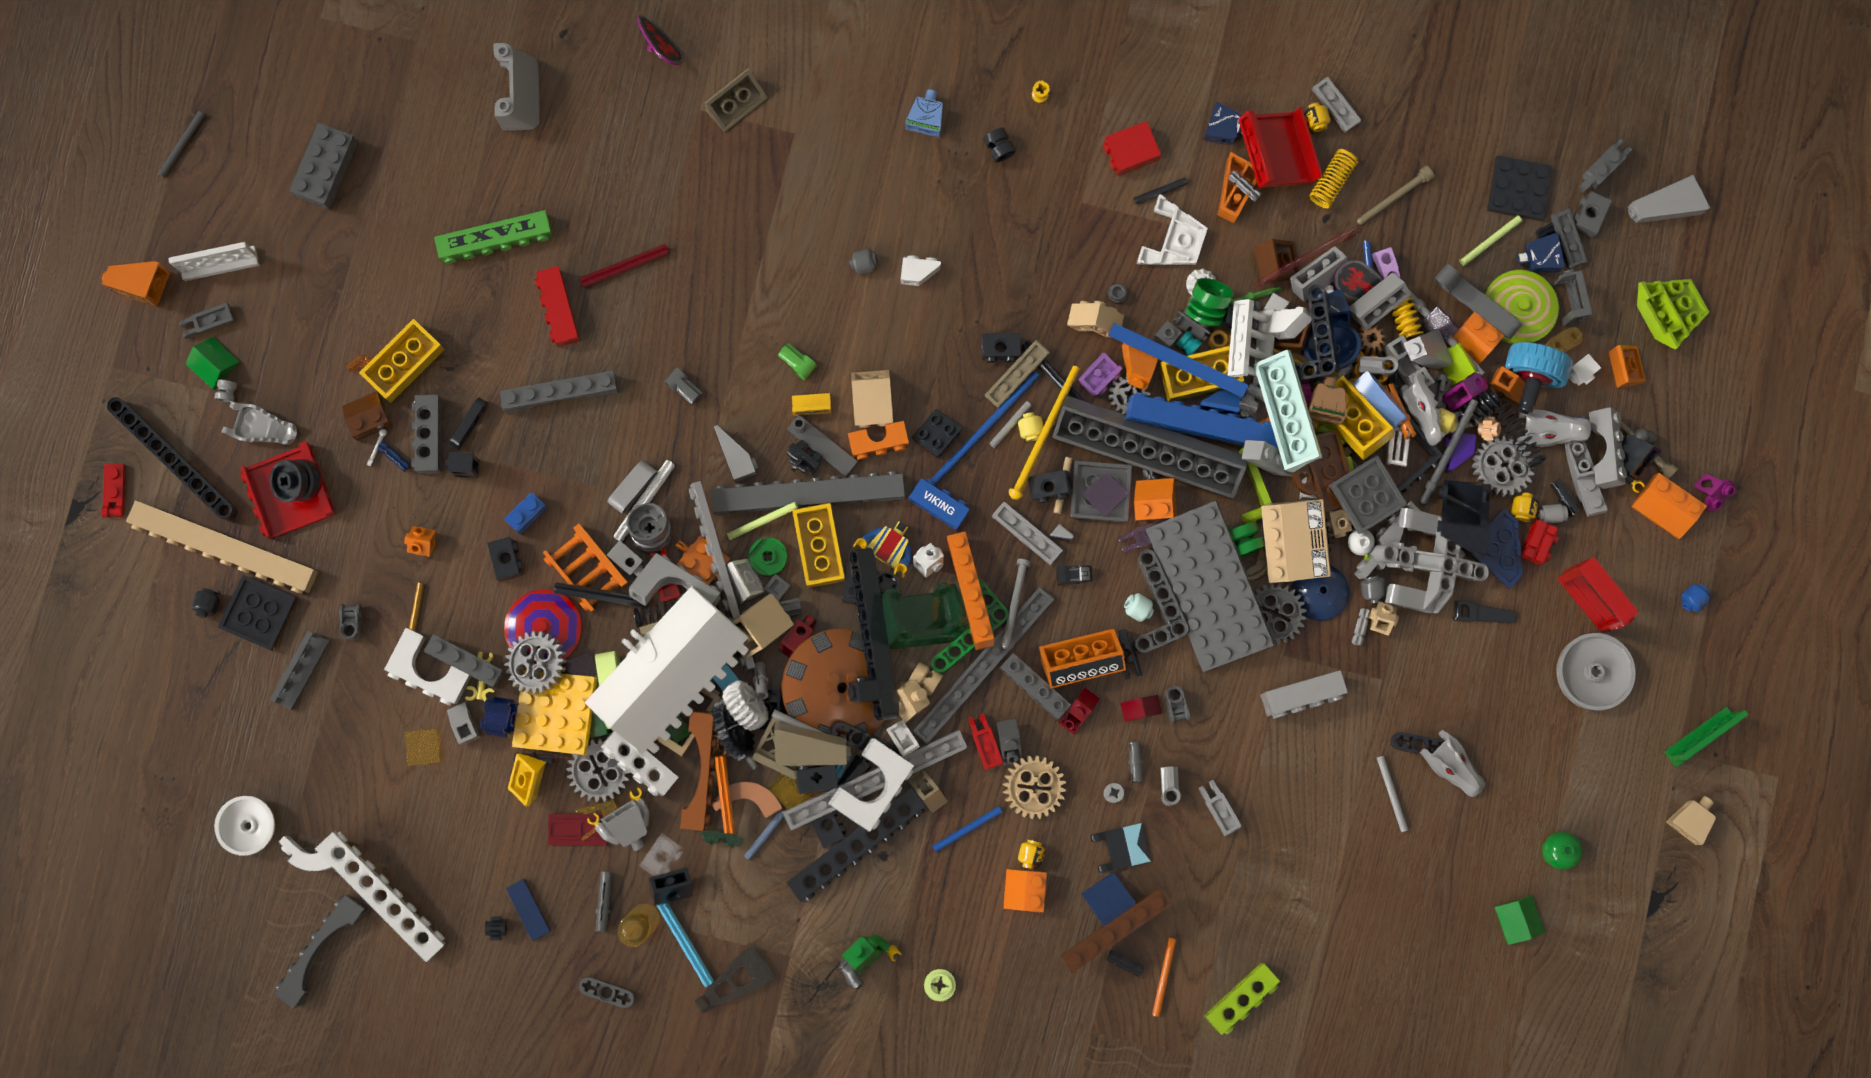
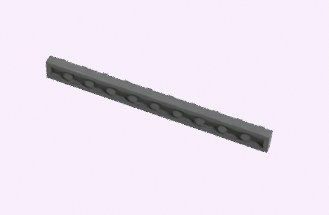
M1039 587L1016 614L1009 648H1002L1005 626L994 638V646L984 649L912 732L925 744H928L1054 599Z

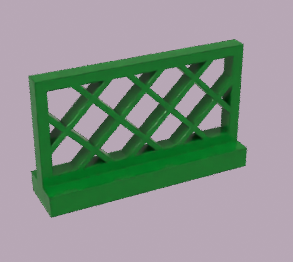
M1724 707L1664 750V753L1672 764L1678 767L1738 724L1748 713L1745 710L1731 712L1728 707Z

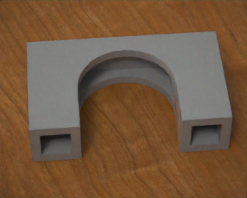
M657 553L629 587L630 597L645 606L661 587L668 584H679L687 590L693 586L715 607L720 602V592L716 587L708 586L703 583L700 577L692 576L687 573L684 567L676 566L671 563L668 557L660 556Z

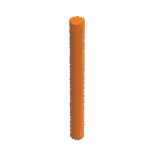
M1168 939L1152 1013L1153 1016L1160 1017L1177 939Z

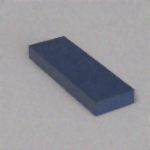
M522 879L507 887L506 890L531 940L534 941L551 932L525 880Z

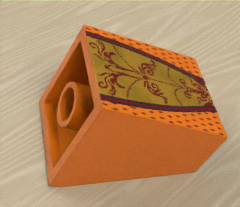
M156 261L108 266L107 271L102 275V285L115 294L157 307L170 271Z

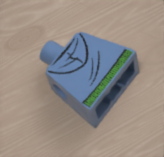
M927 90L925 98H916L905 122L906 130L940 138L942 103L936 101L938 94L936 91Z

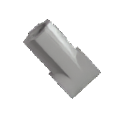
M1391 356L1385 358L1359 357L1358 373L1368 371L1371 374L1388 377L1393 375L1398 368V361ZM1384 363H1390L1393 369L1390 371L1386 370Z
M1178 767L1160 768L1161 800L1166 806H1174L1179 802L1181 796L1179 792ZM1173 792L1176 796L1175 801H1168L1166 793Z

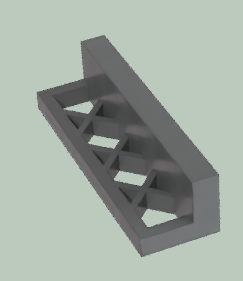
M307 631L269 700L293 710L330 641Z

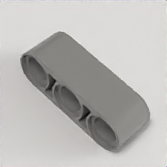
M641 460L612 493L607 502L621 514H624L650 484L658 471L644 460Z

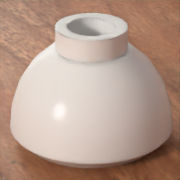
M1354 530L1349 535L1348 546L1354 554L1366 555L1373 550L1375 539L1368 530L1361 534Z

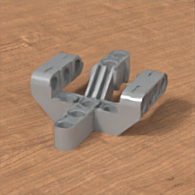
M1401 508L1398 526L1408 528V531H1421L1425 535H1436L1434 552L1417 551L1416 546L1404 547V543L1392 542L1390 545H1377L1373 550L1374 559L1378 562L1386 563L1388 567H1401L1408 572H1413V569L1430 571L1427 591L1389 584L1385 600L1386 604L1426 613L1438 614L1453 595L1455 578L1469 581H1484L1489 574L1488 567L1482 563L1459 558L1461 546L1441 537V532H1437L1438 520H1441V516L1408 508Z

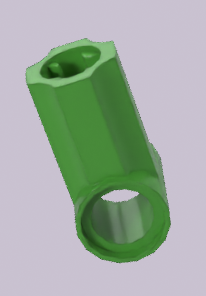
M789 343L778 354V357L792 367V370L803 380H806L817 367V364L811 358L802 355Z

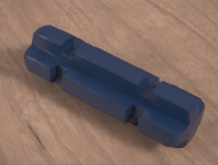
M385 441L378 445L377 449L396 466L398 465L403 472L410 468V463L405 459L403 460V457L392 447L390 448Z

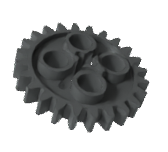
M1271 583L1269 589L1264 584L1263 591L1257 588L1256 598L1260 606L1270 611L1277 609L1279 610L1278 614L1291 619V622L1285 621L1280 617L1273 619L1271 618V613L1262 610V613L1268 618L1267 625L1273 640H1276L1277 645L1280 644L1281 639L1287 643L1288 636L1293 640L1294 632L1300 634L1297 628L1304 627L1300 621L1306 620V617L1301 616L1302 613L1307 611L1306 609H1301L1305 602H1298L1301 595L1294 596L1295 589L1289 592L1288 585L1281 589V583L1278 584L1277 588H1274L1273 583ZM1267 596L1274 597L1275 605L1267 606L1264 601ZM1283 605H1292L1293 612L1285 614L1282 610ZM1281 621L1285 624L1283 632L1276 631L1274 627L1276 622Z

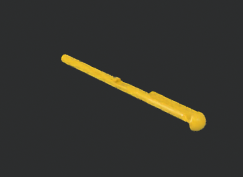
M1077 366L1072 367L1014 489H1009V495L1012 499L1018 500L1023 496L1021 492L1033 470L1044 442L1055 424L1066 395H1068L1080 370Z

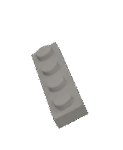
M1005 502L991 516L1049 565L1063 551Z

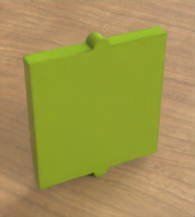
M1461 343L1447 348L1453 364L1442 368L1448 379H1451L1452 386L1462 380H1466L1468 376L1477 371Z

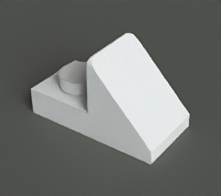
M903 719L886 729L903 757L920 747Z

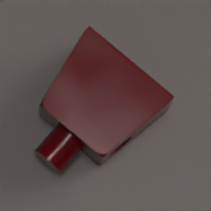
M807 615L803 622L798 619L781 640L778 651L790 658L796 648L813 635L814 630L812 628L817 621L810 615Z

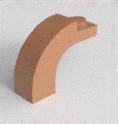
M739 782L729 785L731 803L739 799L752 800L759 806L765 818L783 809L777 797L770 790L759 784ZM720 796L714 799L715 803L712 804L717 812L721 810Z

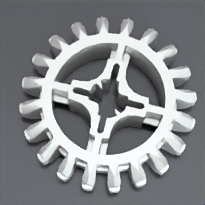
M741 680L735 681L723 691L726 709L729 710L730 715L733 716L740 726L750 731H755L768 720L769 714L764 701L757 699L756 691L748 683Z

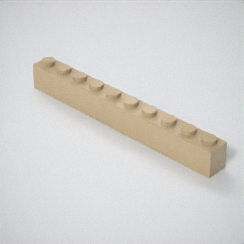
M136 500L126 522L132 524L131 528L142 532L145 529L150 531V536L158 539L161 536L168 538L166 542L176 546L179 543L184 544V549L194 553L196 550L202 551V556L212 560L214 557L220 558V563L230 567L232 564L238 565V570L249 573V571L256 572L255 576L263 580H267L269 577L274 579V584L281 587L287 584L292 586V591L302 594L303 591L310 592L318 574L317 571Z

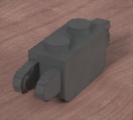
M1621 138L1582 175L1585 181L1578 189L1584 193L1590 186L1597 188L1627 158L1626 156L1633 149L1627 147L1622 154L1617 149L1624 142Z

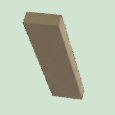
M1035 340L984 396L999 408L1043 362L1050 352Z

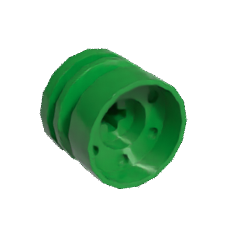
M1197 279L1192 291L1193 296L1190 297L1185 311L1189 317L1197 322L1209 326H1219L1222 324L1227 313L1226 308L1229 307L1233 298V290L1224 283L1214 279Z

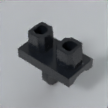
M803 440L796 444L792 443L789 446L787 455L791 457L789 462L793 464L791 471L795 473L799 469L804 473L807 470L814 475L823 456L817 451H814L810 456L805 453L809 446Z

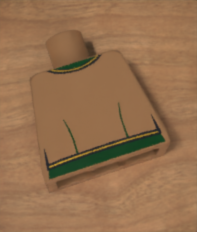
M1326 377L1324 384L1320 383L1314 389L1308 406L1311 419L1341 425L1345 420V390L1335 387V378Z

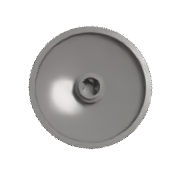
M1601 633L1585 634L1569 642L1562 650L1556 668L1557 680L1564 695L1575 705L1593 711L1610 709L1623 702L1634 686L1636 675L1635 664L1628 649L1614 637Z

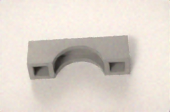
M1611 407L1589 412L1591 431L1602 435L1607 444L1604 458L1594 466L1595 483L1603 489L1625 485L1627 472L1623 463L1625 453L1622 449L1623 434L1620 431L1621 415Z

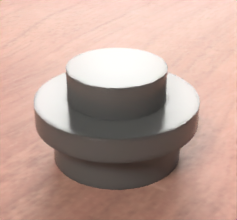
M1114 284L1108 290V297L1114 303L1123 302L1127 296L1126 288L1121 284Z

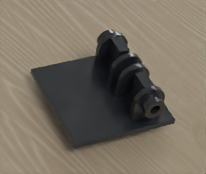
M935 409L911 438L931 451L934 457L938 458L942 456L946 448L950 447L949 444L953 443L952 440L961 434L960 431L963 428Z

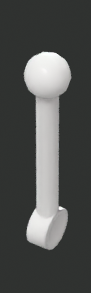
M385 429L379 431L380 436L367 463L370 467L373 464L378 445L387 434Z

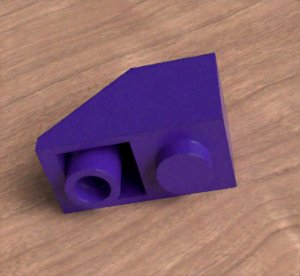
M1455 432L1446 437L1445 448H1447ZM1462 434L1446 465L1445 472H1451L1474 454L1476 435Z

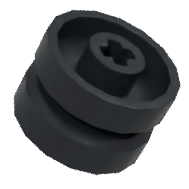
M307 459L279 461L274 465L270 473L272 493L281 502L311 500L317 495L320 488L319 470L313 462Z

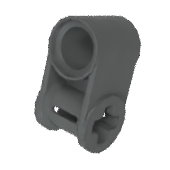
M357 603L355 606L340 604V634L349 641H357L362 634V606L360 603ZM350 627H354V634L347 636V630Z
M1179 686L1167 688L1165 700L1170 723L1174 724L1175 721L1183 719L1190 720V712L1183 689ZM1172 689L1177 690L1179 693L1177 700L1170 698V691Z

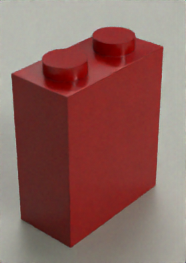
M1147 121L1106 136L1104 144H1102L1105 154H1109L1111 159L1109 161L1110 167L1113 172L1116 171L1117 176L1156 162L1161 156Z

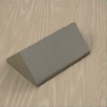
M746 69L704 102L706 112L721 130L725 132L766 100L767 96L751 71Z

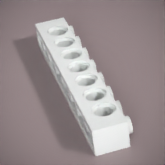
M336 831L332 832L315 850L427 962L444 946V936L437 930L434 932L429 927L431 923L424 916L420 918L415 913L417 909L410 902L406 904L402 899L403 895L396 888L392 889L388 885L389 880L383 874L378 875L374 871L375 866L369 860L364 861L360 857L362 853L355 846L351 847L346 842L348 839L340 831L338 833ZM341 847L345 850L343 858L336 856V848ZM355 861L359 864L357 872L350 870V862ZM364 876H371L373 878L371 886H366L363 883ZM378 890L386 891L387 898L385 900H380L377 897ZM398 904L401 907V912L399 914L392 913L391 905ZM412 918L415 921V926L407 928L404 924L405 919ZM421 932L427 933L429 940L421 942L418 934Z

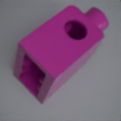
M1476 373L1445 393L1442 399L1450 411L1453 412L1471 399L1476 398L1483 391H1486L1488 389V381L1484 376ZM1463 390L1466 392V395L1461 398L1459 392Z

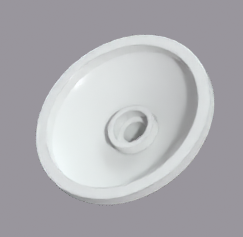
M240 796L231 799L222 806L215 820L217 840L224 849L236 855H251L261 851L270 842L275 829L274 816L269 806L262 800L251 796ZM248 822L251 823V828L249 830L246 828V824Z

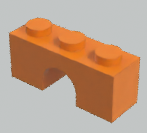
M904 421L885 425L886 437L880 442L872 441L868 437L866 429L848 433L853 458L864 460L869 458L868 455L872 454L881 456L887 454L889 450H895V452L905 450L909 446Z

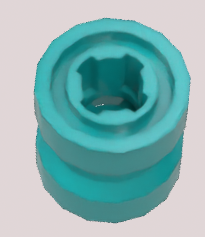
M1187 331L1177 342L1176 346L1180 349L1183 348L1189 356L1197 351L1202 342L1199 339L1193 338V334Z

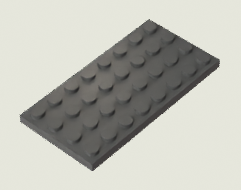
M1218 501L1211 502L1146 529L1158 561L1188 625L1187 634L1203 672L1275 645Z

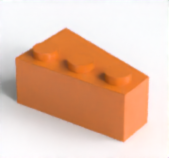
M1230 152L1227 158L1217 215L1234 224L1250 195H1246L1237 187L1236 182L1233 183L1228 178L1234 170H1237L1241 174L1240 176L1246 178L1254 187L1257 181L1252 164Z

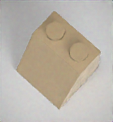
M889 370L851 373L855 426L859 425L860 428H867L871 424L885 426L893 423Z
M772 593L731 621L749 637L743 643L749 649L745 655H742L744 659L765 648L794 625L790 616L783 610L779 601Z

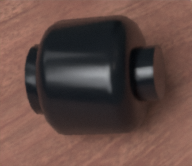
M203 588L202 591L195 593L191 608L196 612V616L206 619L207 616L216 614L220 598L217 596V592Z

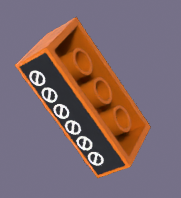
M1114 629L1039 647L1042 665L1050 688L1126 670L1124 654Z

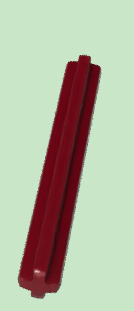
M663 244L580 277V283L583 288H586L669 254V250L666 244Z

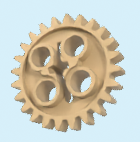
M1027 756V762L1020 758V765L1014 762L1015 769L1008 768L1011 775H1004L1008 782L1002 783V785L1008 789L1004 790L1003 793L1009 794L1005 801H1012L1009 807L1014 808L1016 806L1015 813L1018 814L1022 810V817H1025L1027 813H1029L1030 819H1033L1034 814H1036L1038 819H1041V813L1049 816L1048 810L1055 812L1053 806H1060L1057 800L1064 799L1060 792L1066 791V789L1061 788V785L1065 784L1066 781L1059 779L1063 776V773L1057 774L1056 772L1059 767L1052 768L1053 761L1046 764L1047 758L1045 757L1042 758L1041 762L1039 761V756H1035L1034 761H1032L1031 756ZM1025 771H1028L1030 774V779L1027 782L1021 780V774ZM1043 773L1049 775V781L1045 784L1040 781ZM1035 782V785L1051 787V790L1035 789L1033 792L1032 789L1018 788L1017 785H1034ZM1022 791H1027L1028 799L1025 801L1019 799V794ZM1045 792L1047 800L1044 803H1040L1038 797L1041 793Z

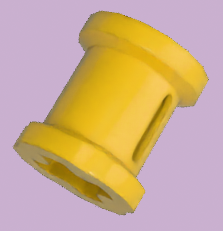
M1044 81L1035 83L1032 91L1034 101L1043 103L1048 99L1050 89L1047 83Z

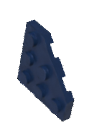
M1503 508L1490 522L1486 556H1478L1468 550L1465 552L1478 563L1485 564L1489 572L1510 589L1523 575V567H1521L1518 520Z

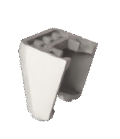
M494 43V56L500 61L501 68L509 70L510 98H501L495 103V118L502 131L535 129L540 122L538 62L533 56L509 44Z

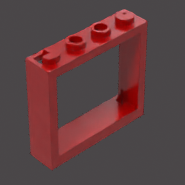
M1594 557L1571 566L1557 577L1558 581L1600 632L1606 630L1610 632L1613 629L1616 630L1619 627L1627 626L1636 619L1634 616L1639 613ZM1581 575H1583V577L1588 581V583L1592 586V588L1597 592V594L1601 597V599L1606 603V605L1610 608V610H1611L1615 615H1613V614L1608 610V608H1607V607L1604 605V603L1599 599V597H1598V596L1595 594V592L1590 588V586L1585 582V580L1581 577Z

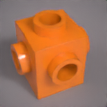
M413 526L410 533H406L404 543L407 544V553L430 557L435 547L436 530Z

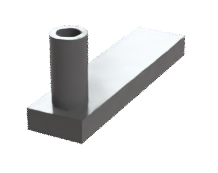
M800 415L787 428L789 433L799 441L803 440L809 446L808 448L813 452L817 451L823 456V460L845 477L857 465V460Z

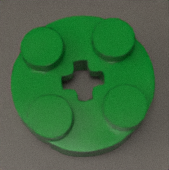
M762 538L751 546L749 560L752 568L758 574L771 577L780 573L786 566L787 552L779 540L775 538ZM765 552L767 554L773 553V560L764 561L765 557L763 554Z

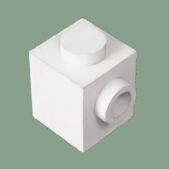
M1587 354L1572 366L1569 379L1573 383H1577L1578 386L1583 382L1587 385L1595 378L1593 374L1601 369V367Z

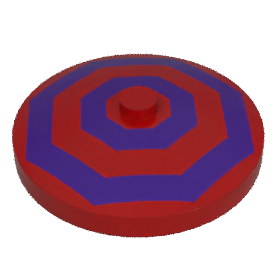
M534 590L521 596L510 607L504 623L505 639L509 648L514 649L515 646L512 642L519 643L518 636L525 638L526 632L531 635L532 631H536L538 634L540 631L545 632L546 635H552V639H558L557 644L563 646L559 651L566 652L562 659L566 660L574 653L580 643L582 619L577 607L566 596L555 594L553 590ZM531 647L527 650V656L531 653ZM546 651L544 654L545 659H547L549 656L548 651Z

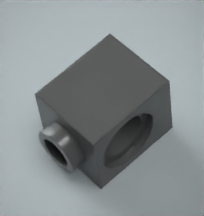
M1166 321L1155 334L1153 340L1170 349L1182 332L1169 321Z

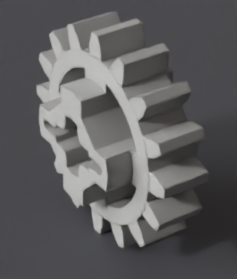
M1127 376L1125 380L1119 377V383L1113 382L1115 388H1110L1109 392L1112 395L1108 397L1109 400H1113L1110 406H1116L1115 412L1121 410L1123 415L1127 412V394L1130 392V389H1132L1131 396L1138 393L1136 387L1130 384L1126 388H1120L1128 384ZM1138 388L1141 393L1147 394V397L1150 396L1149 392H1145L1146 390ZM1117 398L1121 399L1123 405L1119 403Z

